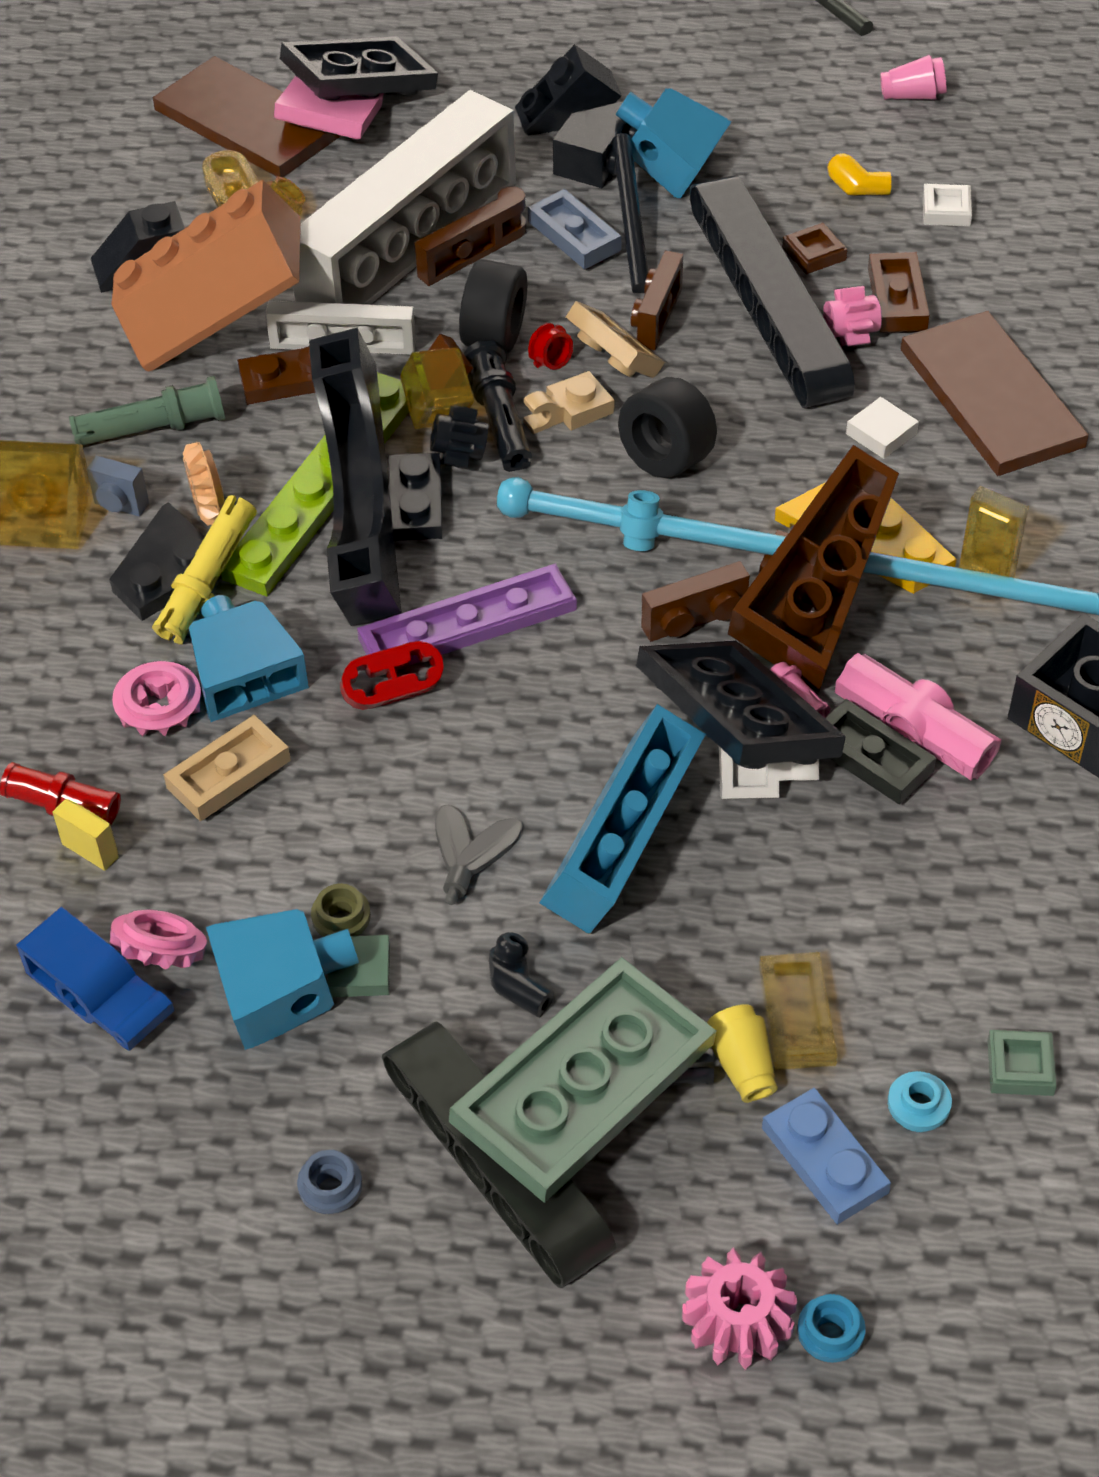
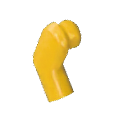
M844 153L835 155L828 163V175L847 195H890L891 172H867L852 156Z

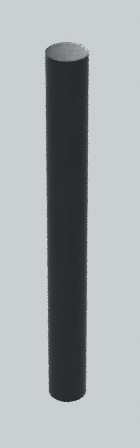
M621 133L615 135L612 142L631 288L633 293H645L648 265L631 138L628 134Z

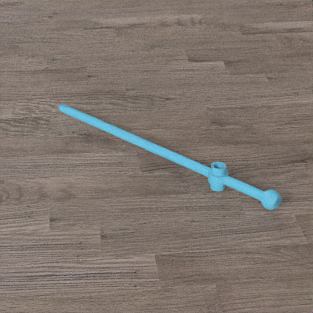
M513 477L501 483L497 495L498 509L503 515L510 518H521L530 511L620 527V531L624 534V546L634 551H649L653 549L655 538L663 535L773 555L786 537L663 514V511L659 508L660 497L656 493L646 490L630 492L627 504L622 507L534 491L527 480ZM875 552L870 553L864 569L865 573L1099 615V593Z

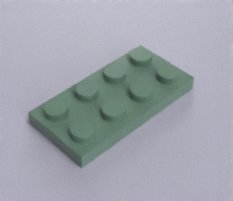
M621 957L451 1106L449 1123L545 1203L714 1045L717 1030Z

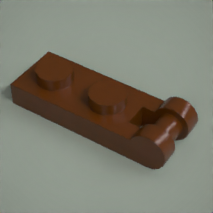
M513 186L503 188L497 194L498 199L415 242L417 277L427 286H431L524 236L526 233V218L521 213L526 208L525 192Z

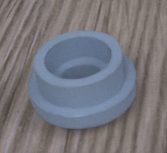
M336 1150L317 1152L306 1161L298 1174L297 1186L299 1195L303 1203L315 1212L321 1214L342 1212L352 1206L361 1193L362 1176L360 1169L352 1158ZM328 1178H335L342 1182L339 1187L332 1190H321L319 1188V1185Z

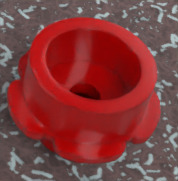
M545 323L530 337L528 356L534 360L533 364L536 368L545 366L551 370H557L565 366L570 360L573 353V340L563 326Z

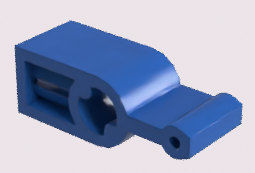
M62 906L16 945L26 974L89 1024L95 1022L128 1051L133 1049L174 1012L173 1003L162 992L156 991L137 976L128 961L115 948Z

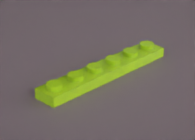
M377 372L385 444L419 400V388L417 385ZM325 435L239 542L221 573L222 580L267 597L334 511L332 475Z

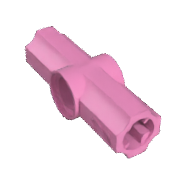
M859 653L855 654L846 663L843 672L836 680L835 693L843 699H848L969 780L973 778L978 779L989 768L994 757L999 752L1001 739L955 711L951 698L945 690L930 680L921 679L912 684L868 655H861Z

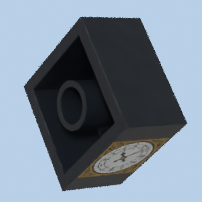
M1082 613L1016 676L1007 719L1099 778V622Z

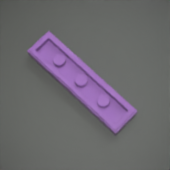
M555 563L357 628L358 639L366 655L414 641L430 643L443 655L577 610V599ZM411 655V661L408 666L420 662L417 655Z

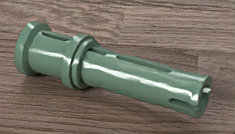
M215 376L207 377L206 383L176 389L173 385L167 386L165 390H161L162 396L82 415L69 416L77 448L167 425L171 426V430L176 429L179 431L183 430L185 424L211 417H215L218 421L225 420Z

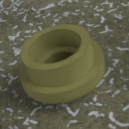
M343 883L333 884L324 888L318 894L311 908L312 924L315 930L323 937L345 929L349 930L350 936H358L367 928L371 918L370 905L366 897L355 887ZM338 912L350 913L348 916L342 918L332 917L334 914Z

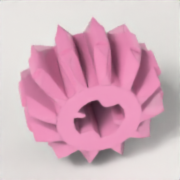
M733 1247L727 1253L725 1266L707 1256L706 1260L702 1263V1276H690L687 1280L685 1295L689 1300L682 1306V1320L685 1322V1325L694 1327L692 1329L691 1341L695 1349L714 1343L712 1358L717 1366L726 1360L729 1351L738 1353V1362L745 1370L752 1364L754 1349L757 1353L771 1361L778 1352L777 1340L788 1341L793 1334L794 1321L790 1316L796 1312V1295L792 1291L785 1290L787 1275L784 1273L783 1268L764 1272L766 1259L763 1257L762 1252L754 1256L750 1264L741 1262L740 1255ZM739 1303L745 1304L740 1312L734 1311Z

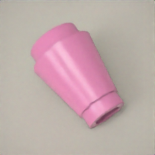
M927 55L891 69L889 72L880 73L884 100L892 98L936 99V95L947 92L942 57L931 59V56Z

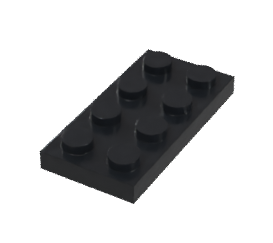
M736 640L639 646L636 667L680 708L681 712L697 724L707 737L725 751L737 765L749 769H761L769 763L793 762L809 765L816 763L817 759L842 757L846 736Z

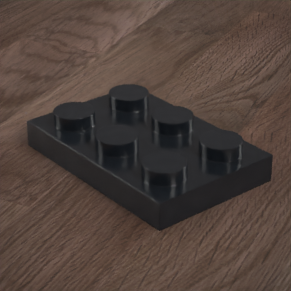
M398 36L281 42L280 60L321 99L338 100L343 95H360L362 97L374 98L378 97L380 93L390 92L415 95L421 90H436L438 72Z

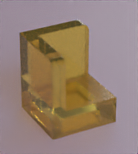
M458 348L411 353L400 373V379L414 429L432 427L436 414L449 415L451 405L471 408L474 398L461 352Z

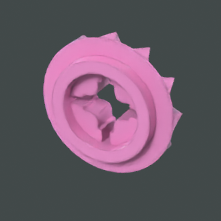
M156 661L140 665L126 673L117 683L112 701L114 711L119 716L124 728L133 726L142 737L150 730H158L166 736L169 727L179 725L186 728L189 716L200 712L202 692L200 683L191 670L177 663ZM146 692L159 699L167 696L169 705L161 706L156 702L149 705Z
M138 910L115 918L111 924L110 945L116 950L121 951L122 956L126 959L140 960L144 966L150 964L159 965L165 970L171 965L180 968L190 967L193 962L203 960L207 944L205 935L190 921L178 915L158 910Z

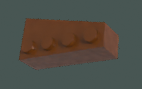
M853 445L732 610L728 635L774 665L780 662H786L789 666L796 665L801 670V679L810 688L819 692L889 505L899 473Z

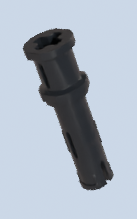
M495 340L478 341L470 345L464 352L465 357L473 367L469 373L473 378L471 386L473 397L477 403L485 407L504 470L512 472L527 469L531 464L530 458H532V454L513 400L516 382L513 375L506 371L505 363L507 358L505 349ZM487 354L491 355V360H488Z

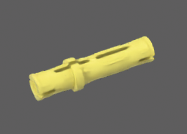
M229 495L226 498L219 515L211 525L184 574H178L173 581L171 587L174 591L159 617L152 625L153 631L161 638L170 641L175 635L174 643L182 644L184 642L189 626L194 622L203 604L208 599L214 597V593H211L215 583L236 550L245 531L257 515V510L251 503L241 497L237 500L234 495Z

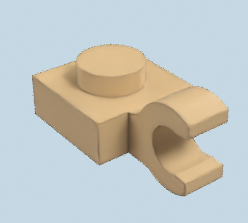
M587 371L547 386L546 393L536 391L527 395L524 398V403L533 414L523 417V422L533 434L562 422L572 431L613 414L615 400L592 373Z

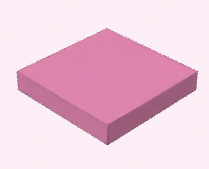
M295 76L275 102L274 118L329 133L361 139L380 110L384 93H380L378 97L374 98L362 97L360 95H343L338 100H325L317 97L300 78Z

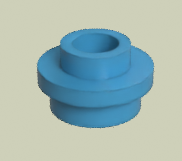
M836 1294L822 1295L808 1302L799 1315L797 1325L798 1337L803 1348L813 1357L825 1362H841L854 1356L863 1344L866 1329L864 1318L859 1309L847 1298ZM824 1323H835L842 1329L843 1335L839 1338H828L820 1333L819 1327Z

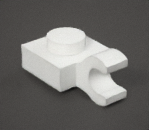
M719 747L720 797L722 799L779 798V781L819 780V759H817L816 763L809 765L781 762L769 763L761 769H749L734 763L732 758Z

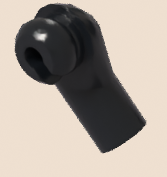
M513 932L501 934L497 938L496 946L490 950L488 958L491 985L497 994L540 1018L551 1005L554 992L528 977L527 958L525 955L528 953L529 947L525 938Z

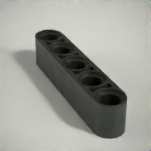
M437 1021L432 1022L382 1054L383 1065L393 1084L557 1287L563 1288L615 1252V1239L608 1225L571 1179L544 1203L449 1123L450 1107L486 1076L442 1024Z

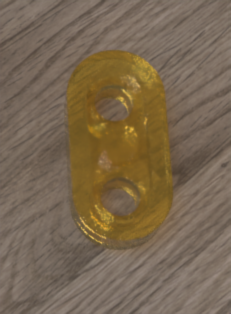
M232 150L218 151L210 154L203 161L204 182L217 207L226 203L238 190H247L259 182L248 160L239 152Z

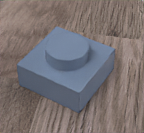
M96 455L86 469L94 503L111 512L122 511L140 517L149 504L142 468Z

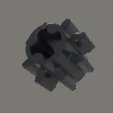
M451 405L449 415L436 414L430 436V451L442 453V465L467 469L469 458L475 460L482 459L487 444L488 423L476 421L478 409Z

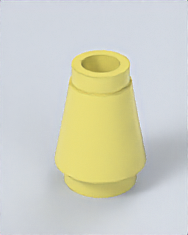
M748 1004L732 1006L713 1015L707 1021L711 1027L717 1030L714 1045L712 1046L713 1053L736 1090L740 1093L742 1101L749 1103L774 1094L778 1087L774 1080L775 1075L764 1018L756 1015L753 1006Z

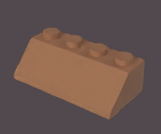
M263 179L247 190H238L226 203L209 214H200L188 227L172 237L162 238L155 244L152 250L136 260L124 262L114 273L111 305L142 368L146 371H153L299 283L301 217Z

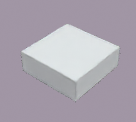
M924 184V225L970 226L972 217L970 186Z
M879 397L847 421L846 434L885 459L917 435L919 421L884 398Z

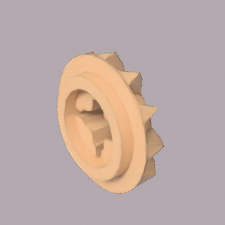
M200 442L187 444L183 452V461L193 501L200 519L205 524L212 525L225 502L217 468L210 450L203 451Z

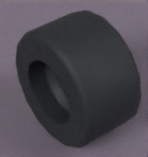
M480 259L473 264L464 287L459 315V335L461 342L465 346L469 347L478 341L495 340L504 347L506 354L514 348L522 326L527 300V273L521 266Z
M665 377L628 397L620 408L618 428L621 442L628 456L635 464L652 476L670 478L681 474L705 459L715 446L717 436L715 414L707 398L698 388L681 378Z

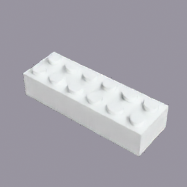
M469 90L301 223L300 281L293 286L295 302L371 305L417 266L415 242L498 199L497 194L501 189L512 187L516 184L514 110Z

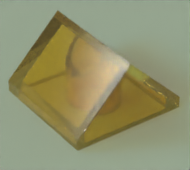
M0 440V545L79 548L93 499L82 444Z

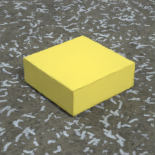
M65 799L52 812L62 845L104 871L119 858L110 823L68 799Z

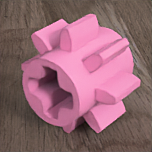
M864 286L834 290L835 300L825 302L823 307V318L835 338L840 337L841 346L847 345L849 347L870 344L869 333L878 332L882 321L881 308L875 295L865 296Z

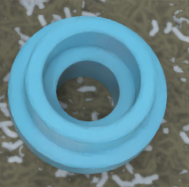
M920 1071L905 1073L898 1077L890 1087L887 1100L892 1117L901 1126L914 1132L930 1131L941 1126L947 1120L952 1106L951 1093L946 1084L938 1077ZM914 1093L928 1096L931 1101L925 1104L917 1103L911 1099L910 1095Z

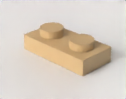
M575 301L566 315V318L580 329L577 337L597 351L601 352L602 349H605L611 354L608 363L629 377H633L635 372L654 378L665 363L602 311Z
M252 715L163 774L166 788L201 822L290 762L289 747L261 720Z

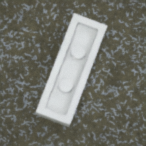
M268 301L265 315L270 349L295 350L306 348L309 346V340L358 328L370 353L414 355L416 333L414 308L411 306Z

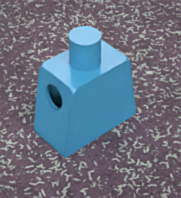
M672 88L665 89L653 107L630 91L615 114L637 130L631 139L633 160L677 198H681L731 123L726 117Z
M218 595L208 599L203 604L201 612L204 618L192 622L189 626V631L210 722L309 688L305 659L301 648L263 602L252 601L234 607L228 596Z
M298 909L218 923L206 927L232 1018L245 1050L278 1037L329 1011L334 1002L325 974L359 963L348 929L313 940L304 911Z

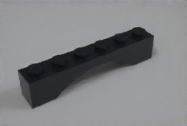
M353 328L309 340L312 381L324 426L333 484V530L331 540L326 548L330 593L350 626L402 614L377 366L358 328Z

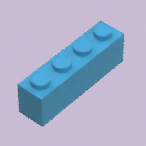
M657 704L625 749L539 902L541 905L586 933L590 934L615 904L704 739L705 733Z

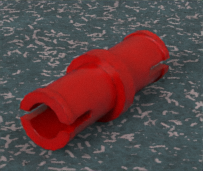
M11 762L4 770L0 782L1 796L43 807L50 816H53L52 812L65 799H68L107 821L111 826L120 809V793L106 791L77 782L73 774L63 771L53 775Z

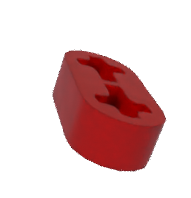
M423 641L409 642L358 657L351 661L344 669L340 681L341 694L344 700L353 708L366 710L426 693L435 687L442 676L444 669L443 658L437 648ZM411 655H417L420 662H430L432 666L427 670L424 681H419L415 673L397 677L396 671L405 669L409 665ZM365 670L369 678L386 674L388 680L376 684L373 696L366 697L363 689L353 690L351 686L357 680L358 671Z

